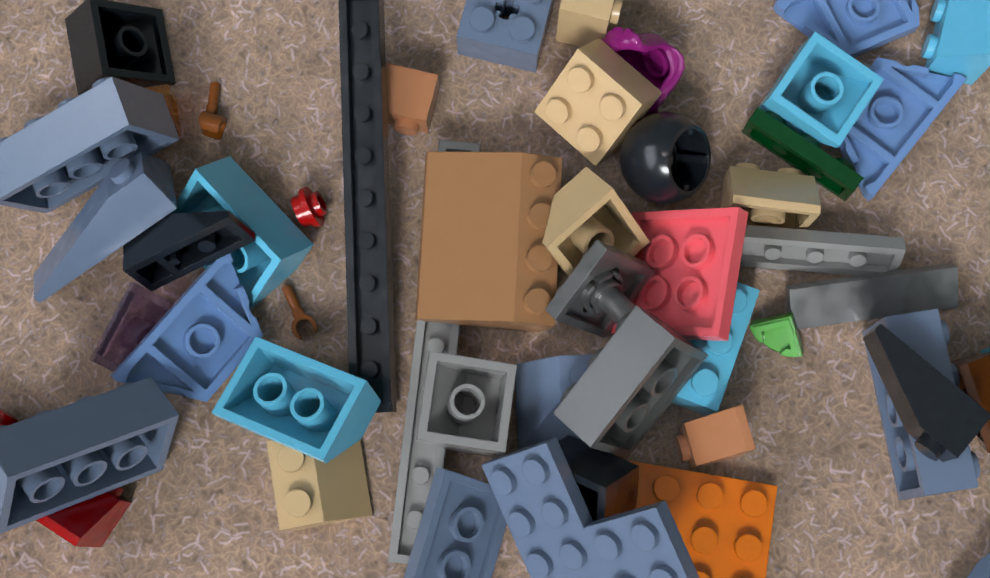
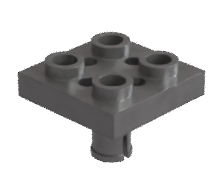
M597 239L591 248L584 253L580 263L565 283L558 288L554 298L545 310L554 320L605 338L614 325L625 314L632 312L635 308V305L632 303L655 273V270L645 261Z

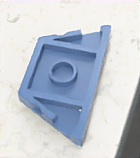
M777 0L773 6L776 14L807 37H810L816 31L853 58L911 34L920 25L919 6L916 0Z
M877 57L869 69L884 80L838 147L843 158L855 167L856 173L864 177L858 187L865 199L870 201L966 81V77L956 73L951 77L930 73L928 67L918 65L904 66L898 61Z
M230 253L211 262L110 375L115 381L135 383L152 377L162 392L204 402L211 398L240 364L254 338L263 337L258 321L253 316L249 307L250 301L244 286L240 285L232 265L234 261Z

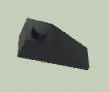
M230 211L170 213L123 245V271L152 292L256 241V235Z
M880 323L868 331L863 340L906 432L916 439L914 442L915 447L931 460L938 461L939 459L945 462L958 458L990 419V413Z

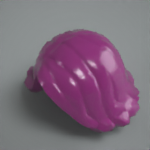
M612 28V31L606 34L605 39L602 38L601 40L662 92L644 117L657 113L658 107L665 102L670 93L675 89L686 69L684 56L677 48L671 46L658 34L650 32L635 33L631 28Z

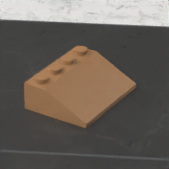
M428 151L426 153L415 320L524 332H541L555 326V320L545 308L554 298L557 291L558 263L542 242L553 197L561 189L562 158L526 152Z

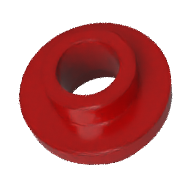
M308 187L299 189L298 195L291 198V203L300 224L305 228L311 225L316 228L324 225L323 216L328 213V209L322 195L318 191L312 192Z

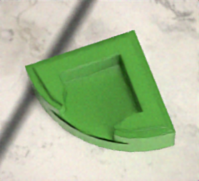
M793 312L750 322V330L758 342L786 357L803 356L804 349Z

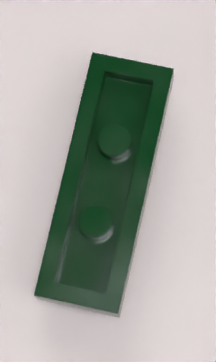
M757 107L742 130L743 134L795 169L802 171L804 175L815 176L816 183L843 201L850 197L864 178L856 173L855 167L850 162L842 158L832 157L821 149L820 144L814 138L805 134L799 135L787 127L784 119L774 112H765Z

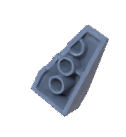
M140 152L130 160L123 159L112 167L109 174L104 178L34 273V299L41 303L177 209L171 168L165 160Z

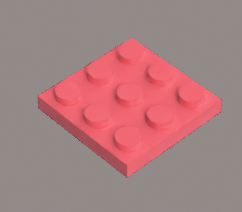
M740 207L632 212L633 218L650 241L634 257L645 261L655 270V273L632 303L652 313L688 340L728 341L748 212ZM615 324L611 330V334L613 335L615 334V328L617 324Z

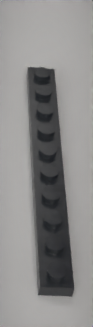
M338 0L349 374L366 380L380 398L381 403L375 413L397 412L384 0Z

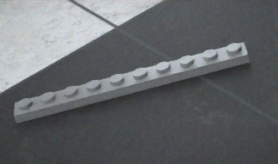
M439 140L438 151L480 152L481 144ZM417 321L388 562L408 564L436 467L444 469L446 448L418 441L416 438L429 352L434 351L457 355L461 325Z

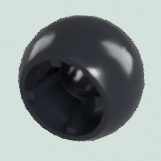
M667 111L653 113L637 121L627 132L620 153L621 171L628 186L641 198L657 204H675L690 198L705 183L711 164L709 140L699 124L683 114Z

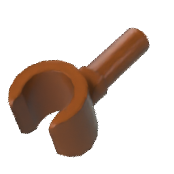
M211 82L206 111L201 112L198 121L204 136L221 140L227 125V118L217 114L221 84Z
M287 284L283 286L282 291L294 318L291 326L294 336L302 340L297 326L303 320H309L312 323L315 334H317V322L314 318L306 315L292 285Z

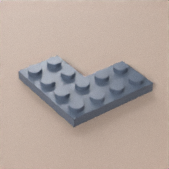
M556 437L493 458L481 465L531 578H700L665 500L593 521Z

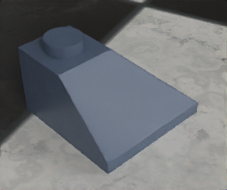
M593 354L554 356L516 364L515 393L518 450L554 437L558 441L567 435L580 439L553 413L561 404V397L565 390L572 384L577 383L588 369V362Z

